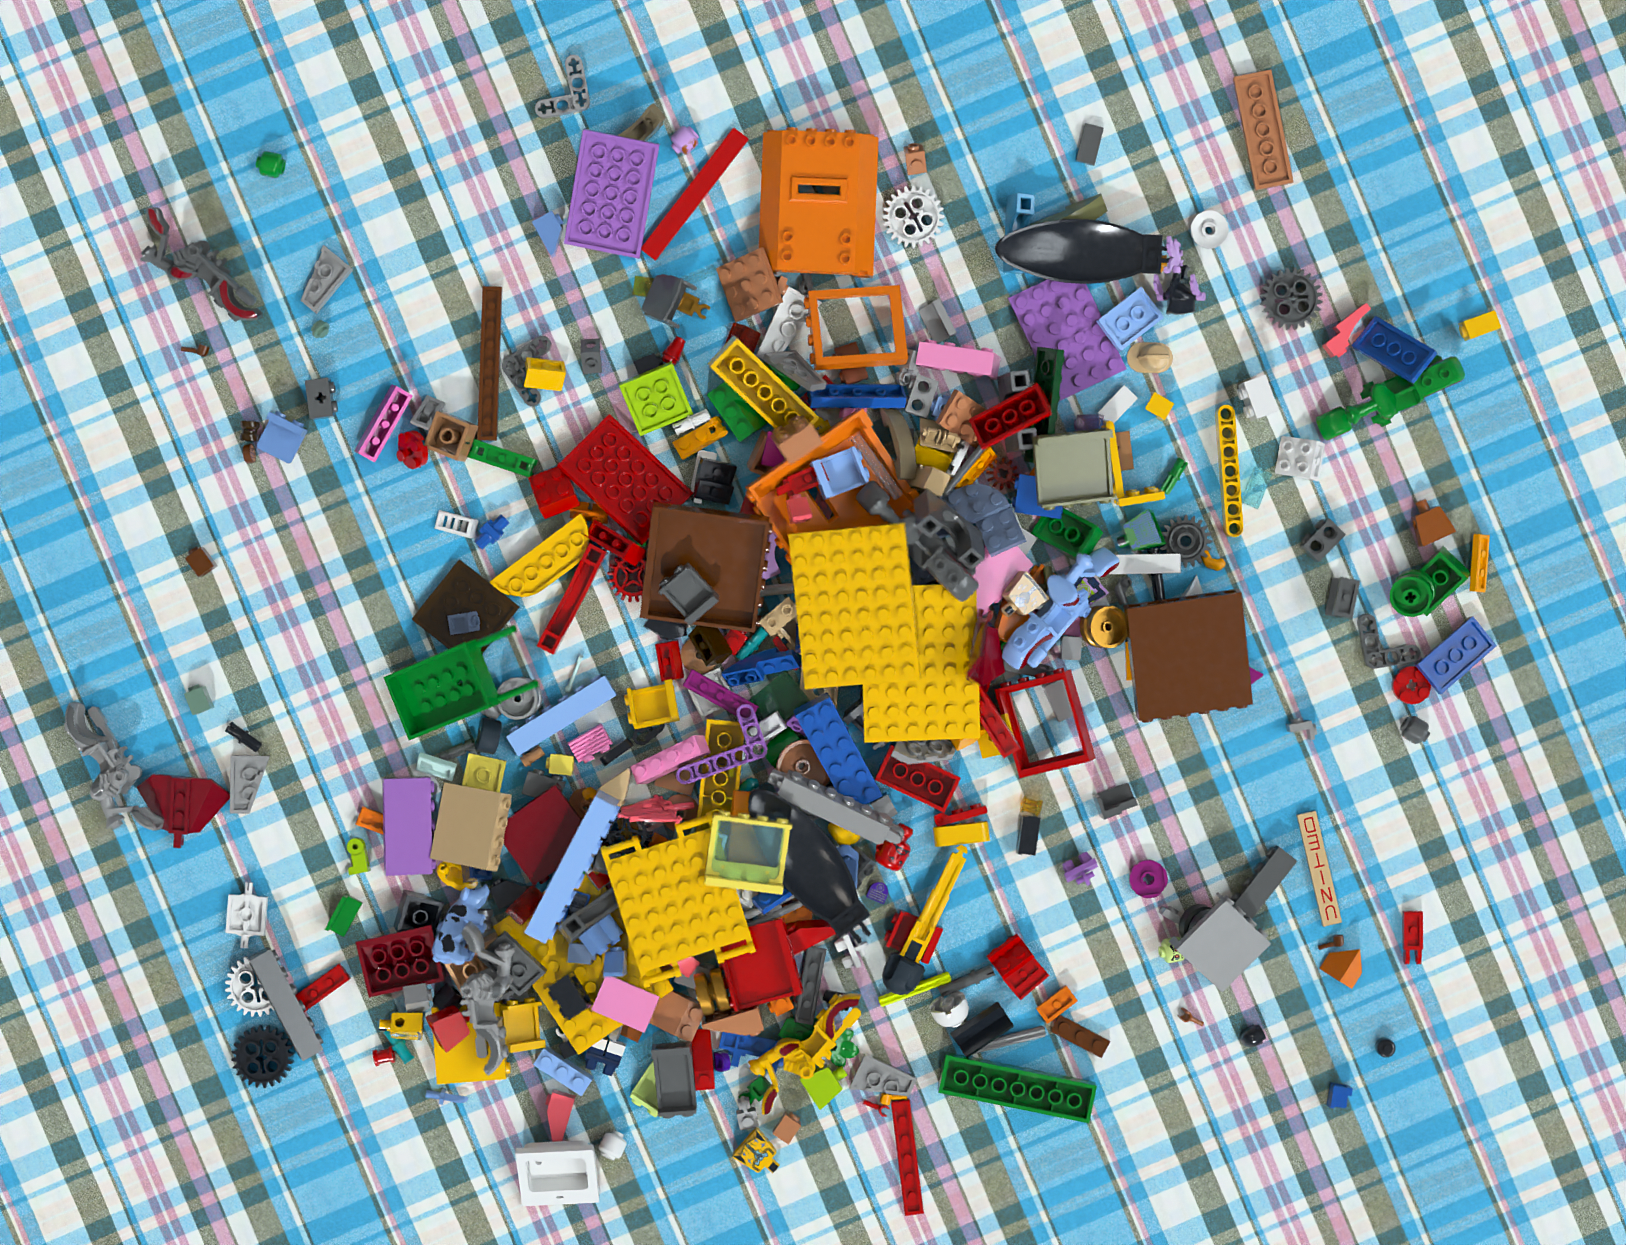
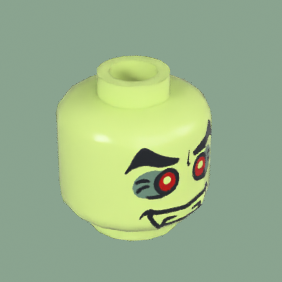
M1171 938L1163 939L1161 946L1158 947L1160 958H1163L1166 963L1183 961L1185 957L1169 942Z

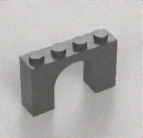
M1029 370L1009 372L997 377L1000 403L1030 387ZM1026 427L1005 438L1006 453L1033 449L1032 436H1037L1036 428L1027 429Z
M926 489L914 500L915 523L919 530L928 537H931L940 528H944L956 545L957 559L970 570H973L985 559L983 536L979 529L929 489Z

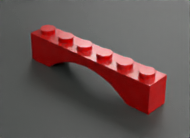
M589 543L563 598L537 643V647L553 655L556 654L608 552Z

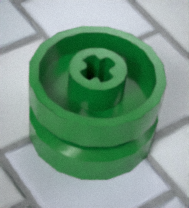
M1410 569L1402 572L1396 578L1390 590L1392 607L1399 614L1406 617H1416L1425 613L1435 597L1436 587L1433 579L1421 570Z

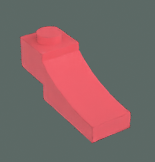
M1367 303L1360 306L1333 327L1336 335L1322 345L1331 358L1336 355L1339 358L1347 352L1346 347L1350 345L1348 339L1358 321L1371 309Z

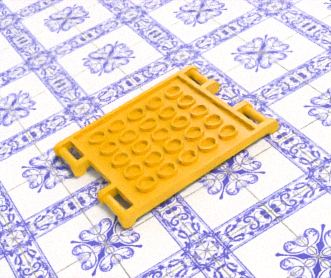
M711 811L695 819L678 824L674 823L679 838L652 847L641 849L637 835L632 836V839L608 847L606 845L600 847L644 988L674 976L676 978L681 977L677 961L713 949L719 964L732 957L748 952L750 954L756 952L736 889L705 885L704 883L713 822ZM709 823L710 828L684 836L683 830ZM718 834L715 859L727 861ZM635 846L636 852L610 860L609 854ZM746 939L747 945L721 953L720 947ZM672 963L673 969L647 977L646 971Z

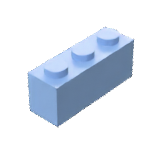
M548 1046L543 1048L533 1064L580 1096L583 1095L593 1079L591 1074L568 1059H564L562 1055Z

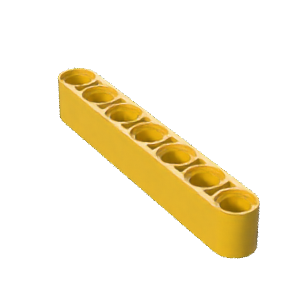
M1223 405L1215 411L1223 531L1228 537H1237L1243 532V514L1236 419L1233 407ZM1222 409L1228 410V419L1221 417ZM1224 428L1230 430L1231 435L1229 438L1223 437L1222 430ZM1225 447H1229L1232 450L1231 457L1224 455L1223 450ZM1227 466L1232 467L1234 471L1231 477L1225 474ZM1229 485L1235 489V493L1232 496L1226 492V488ZM1230 504L1236 507L1234 515L1229 514L1227 510ZM1232 523L1238 527V531L1235 534L1229 531V526Z

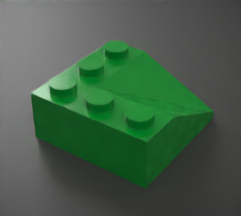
M726 382L707 394L739 443L768 424Z

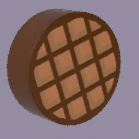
M253 444L244 445L242 452L245 462L247 464L255 463L256 452Z

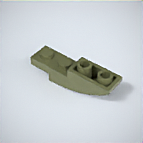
M1100 193L1066 206L1065 211L1031 223L1030 226L1064 219L1096 220L1108 210Z

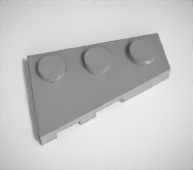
M231 755L230 814L250 813L270 756Z

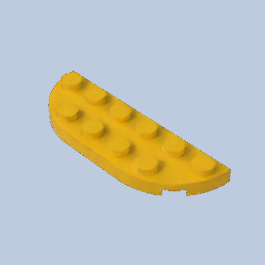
M583 514L577 515L490 580L492 586L506 595L527 597L539 593L572 569L582 559L589 543V538L585 536V534L588 536V525Z

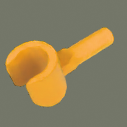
M882 1093L880 1102L884 1105H890L891 1099L903 1100L907 1099V1096Z

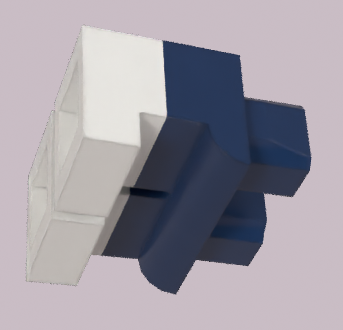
M605 1036L587 1049L585 1068L595 1071L597 1063L600 1062L605 1064L602 1073L612 1076L620 1064L627 1043L610 1039L604 1054L609 1037Z

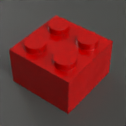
M557 466L528 477L538 508L544 519L580 506L572 480Z

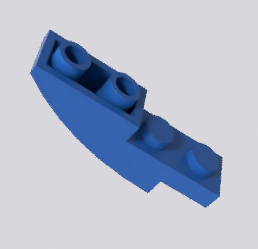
M776 647L738 661L722 672V676L729 687L763 681L767 674L800 668L801 662L793 649L779 652Z

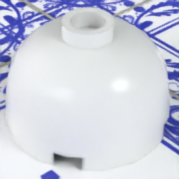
M956 991L946 998L939 996L930 1004V1012L939 1025L955 1028L960 1026L967 1017L969 1011L968 1002L964 993Z

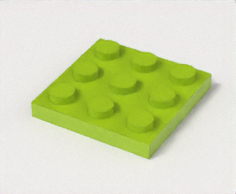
M672 361L618 383L640 436L681 420L688 415H693Z

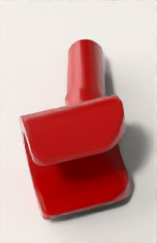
M864 1099V1105L878 1110L882 1117H887V1114L881 1112L883 1108L890 1110L887 1105L874 1104Z

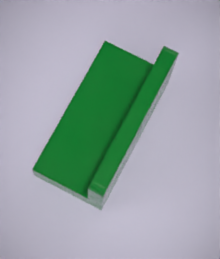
M788 726L766 745L767 752L765 758L776 769V763L782 750L790 743L801 739Z
M348 894L343 895L325 930H331L345 937L363 902Z

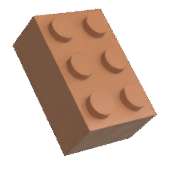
M803 415L792 417L789 420V424L784 427H777L770 436L790 465L823 444L812 424Z

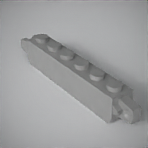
M773 769L767 782L779 789L778 795L791 804L873 843L882 844L884 840H887L891 843L893 842V844H898L904 836V830L898 825L893 824L894 819L890 818L889 815L875 811L869 805L856 802L852 797L839 794L833 788L820 785L816 780H810L799 772L789 770L788 773Z

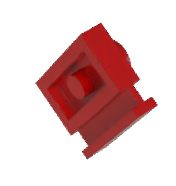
M1033 958L1005 980L1003 978L1002 980L1022 1000L1050 975Z

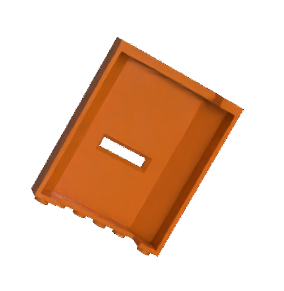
M787 127L786 130H767V132H763L759 248L764 247L773 274L787 272L854 275V278H873L879 137H875L874 134L856 133V130H844L843 133L837 132L836 129H825V132H818L816 128H806V131H798V128ZM798 185L840 186V195L798 193Z
M858 408L819 435L823 444L790 465L784 459L745 486L747 491L745 494L754 504L753 510L756 515L770 517L769 523H773L772 533L776 537L774 541L779 549H784L786 552L785 558L790 565L792 563L788 534L889 525L880 515L871 516L857 502L856 495L866 484L826 499L825 502L834 514L829 520H827L808 490L800 493L801 497L807 498L812 518L808 522L790 525L786 501L790 500V497L787 493L777 497L775 489L783 485L782 480L810 468L809 464L813 461L821 460L855 446L856 450L859 449L862 454L863 460L861 462L863 467L868 469L870 478H868L869 482H877L889 494L890 500L887 503L895 511L894 513L902 519L905 517L902 513L907 508L914 512V500L919 494L916 489L909 486L906 480L897 479L894 461L871 428L873 423L863 408Z

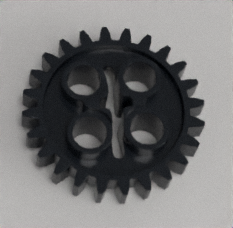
M260 1025L258 1031L255 1027H252L251 1033L246 1030L244 1031L245 1037L241 1035L238 1037L240 1042L234 1043V1046L238 1049L231 1051L236 1056L231 1061L237 1063L232 1068H239L236 1075H243L242 1082L248 1079L249 1086L255 1082L256 1088L261 1083L263 1088H266L268 1082L273 1087L275 1080L280 1083L282 1081L281 1076L284 1078L288 1076L285 1070H292L288 1064L294 1063V1060L290 1059V1057L295 1052L289 1051L293 1045H287L286 1042H288L289 1038H282L284 1032L278 1035V1028L270 1031V1025L265 1030ZM260 1040H263V1051ZM273 1042L276 1045V1050H269L267 1043ZM250 1043L255 1044L256 1052L249 1050L248 1045ZM262 1052L263 1056H267V1058L264 1061L262 1057H259V1055ZM270 1061L277 1063L278 1067L276 1070L269 1067ZM250 1063H256L258 1071L251 1070ZM263 1063H264V1068H265L266 1073H263V1071H262V1069H263Z

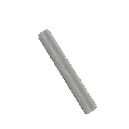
M1040 1026L999 1036L976 1053L1045 1037L1046 1032L1044 1027Z

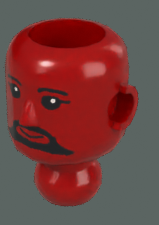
M899 823L898 826L905 833L900 843L893 844V842L884 840L882 844L876 845L875 861L892 871L901 870L905 861L910 856L911 847L906 841L913 835V829L902 823Z

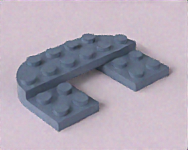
M972 484L958 488L948 496L943 495L940 497L942 501L971 524L976 523L977 528L982 532L983 541L991 557L1027 542L1008 500L995 488L987 485ZM940 528L936 532L940 538L949 535L944 528ZM909 556V565L918 585H931L938 582L927 570L923 571Z

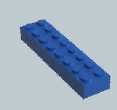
M826 384L823 390H807L810 408H905L906 394L903 386L899 384Z

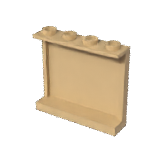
M444 782L430 859L498 871L512 795Z

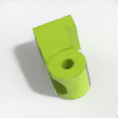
M361 838L351 839L347 843V850L351 854L353 864L352 867L348 868L349 875L371 871L365 841Z

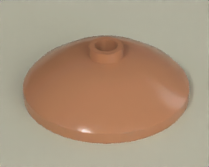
M801 739L790 743L782 750L776 763V770L784 773H788L789 770L796 771L810 780H816L823 786H826L830 780L808 739ZM799 763L804 764L801 769L798 768Z

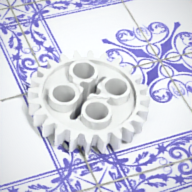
M914 185L911 191L905 186L904 193L898 189V196L896 197L892 194L891 199L893 201H886L889 208H883V211L888 213L882 216V219L887 220L883 227H889L886 234L893 233L891 240L898 238L897 245L903 241L905 248L909 243L912 249L915 248L916 243L922 248L924 241L929 245V238L936 239L934 232L940 234L941 231L937 227L944 225L939 220L944 219L945 216L939 213L944 208H938L941 201H934L936 194L929 196V189L924 193L922 192V186H920L918 191L915 190ZM915 199L920 200L922 207L914 208L911 204L912 201ZM905 202H907V204L909 205L912 214L918 215L916 221L918 222L919 226L923 229V232L919 231L913 219L909 220L910 212L905 207ZM902 209L906 215L904 218H898L895 215V211ZM928 216L931 218L932 223L924 225L921 218ZM913 226L915 233L912 235L906 234L905 227Z
M245 956L244 963L238 960L237 965L239 967L232 966L231 969L234 973L228 972L227 974L231 978L225 981L226 984L230 985L225 991L231 992L227 999L233 998L231 1006L238 1004L236 1011L243 1008V1015H246L248 1011H251V1017L254 1016L255 1012H258L259 1017H261L263 1011L269 1015L270 1008L274 1009L269 999L263 996L264 990L262 986L259 988L261 1001L257 1002L256 987H252L255 983V976L247 960L248 957ZM241 974H250L251 980L248 982L243 981ZM251 992L254 998L250 1001L245 1000L243 994Z

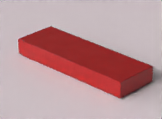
M339 963L295 996L298 1001L301 1000L306 1008L305 1011H307L350 980L351 977L341 963Z

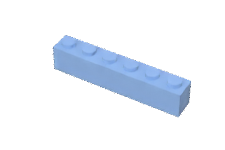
M600 674L590 680L592 684L587 687L581 685L574 690L575 694L571 697H568V695L563 696L557 700L558 705L553 708L549 705L542 709L541 712L543 714L537 718L533 715L525 720L526 724L519 727L516 725L508 730L510 734L506 738L518 756L615 697L617 693L606 675L603 677Z

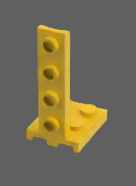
M1109 420L1103 421L1104 425L1101 428L1113 430V438H1110L1113 494L1117 496V499H1114V503L1120 507L1165 499L1164 491L1156 486L1144 487V491L1130 489L1126 490V494H1124L1114 423Z

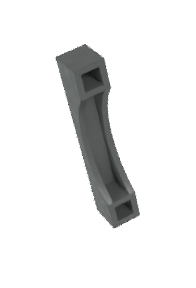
M613 887L559 924L558 930L569 944L619 908Z

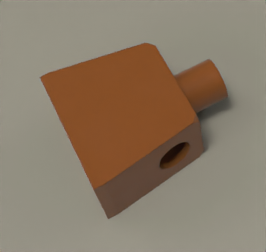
M1426 499L1415 503L1419 514L1412 516L1411 520L1419 547H1424L1456 532V529L1440 506L1430 508Z

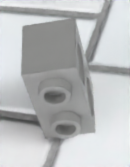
M917 374L916 378L912 377L909 389H912L910 396H906L904 412L927 419L939 381ZM925 382L928 385V391H919L918 384ZM919 400L922 403V409L914 410L911 405L912 402Z

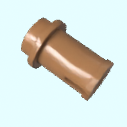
M537 745L528 753H523L520 760L525 767H531V764L545 756V753Z

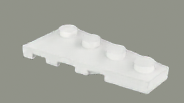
M788 287L786 293L782 295L783 303L778 304L755 355L757 358L763 360L765 353L781 352L787 348L788 344L806 323L808 309L804 308V298L807 295H802L799 291ZM817 300V304L819 307L822 302Z

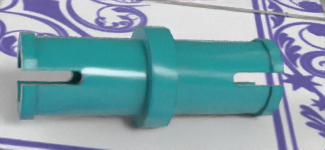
M760 626L753 636L745 641L746 644L736 654V657L742 660L751 656L755 650L759 649L758 646L769 633Z
M390 1031L383 1032L393 1046L392 1050L397 1052L404 1065L415 1058L405 1045V1040L391 1038Z

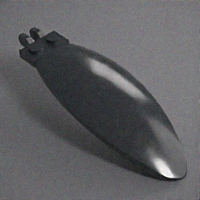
M1064 219L1031 225L1005 235L995 245L997 256L1014 268L1041 278L1076 284L1116 281L1139 273L1161 274V263H1168L1170 259L1162 258V251H1167V246H1162L1163 235H1142L1120 225L1088 219Z
M753 790L748 799L750 817L757 818V815L768 816L769 820L775 821L777 818H785L792 824L789 834L783 885L806 908L829 922L840 939L850 932L856 942L860 944L862 942L861 938L853 929L860 925L864 934L869 937L871 932L864 925L863 921L870 917L871 914L858 898L850 871L835 845L815 822L793 804L768 790ZM752 824L768 863L771 867H777L783 828Z

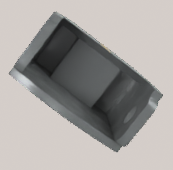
M657 275L642 305L644 315L679 329L680 326L672 321L686 288L696 291L697 287L672 275Z

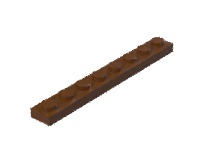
M482 286L477 440L497 441L502 287Z

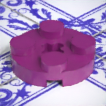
M1153 860L1139 861L1132 866L1129 873L1130 887L1137 895L1143 898L1159 896L1168 883L1166 870L1160 863ZM1146 874L1153 876V880H1150V884H1147L1146 881H1143V878L1146 877Z

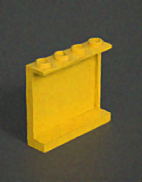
M502 1000L499 1002H494L493 1007L495 1015L499 1017V1005L503 1004ZM463 1004V1006L459 1009L460 1012L468 1009L467 1005ZM436 1005L431 1007V1014L439 1011ZM470 1021L466 1023L470 1034L447 1053L439 1046L433 1034L437 1084L506 1079L508 1074L511 1073L510 1062H507V1057H505L492 1074L486 1075L484 1067L491 1055L490 1046L487 1042L488 1055L485 1058L477 1056L475 1045L477 1035L476 1030L473 1028V1023H470Z

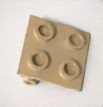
M920 417V445L957 453V443H960L961 436L947 431L935 423L936 421Z

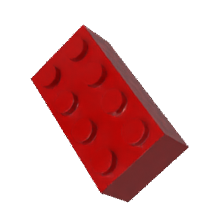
M890 744L874 779L945 813L961 778L930 762L907 764L891 756L895 746Z

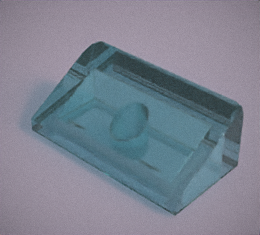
M1254 467L1241 499L1242 504L1257 510L1259 509L1271 479V473L1259 467Z

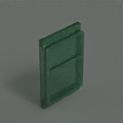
M784 671L748 701L759 706L755 714L758 722L776 711L779 712L785 721L794 713V709L807 703L810 699L789 673Z

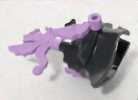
M1167 236V252L1169 257L1172 258L1169 259L1168 266L1163 268V272L1167 274L1172 270L1173 278L1165 293L1162 290L1158 274H1154L1153 285L1158 301L1167 300V315L1194 313L1195 300L1204 301L1206 294L1199 291L1195 274H1191L1188 277L1187 272L1190 270V267L1183 265L1184 260L1180 259L1183 256V250L1179 249L1181 244L1177 242V239H1174V242H1172L1171 236Z

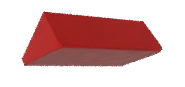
M678 640L655 644L661 682L669 679L684 678Z

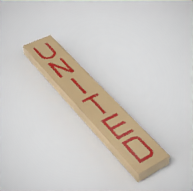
M1314 810L1297 814V821L1322 926L1342 923L1317 813Z

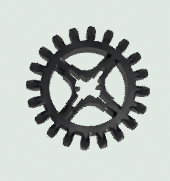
M616 816L614 821L609 820V823L613 825L617 820L621 818H618ZM623 818V827L619 830L611 831V825L606 834L607 838L602 840V843L609 842V845L606 847L615 844L611 838L612 836L620 837L623 841H626L625 835L617 833L624 831L627 823L628 830L633 833L632 836H643L640 846L648 848L649 846L645 841H652L647 835L653 834V831H647L646 828L652 825L651 823L645 824V821H638L642 830L633 829L630 826L629 819ZM633 847L618 852L622 856V853L627 855L635 852L636 849Z

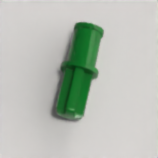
M1177 458L1170 472H1167V477L1160 487L1166 495H1169L1176 482L1181 480L1180 476L1188 465L1181 458Z

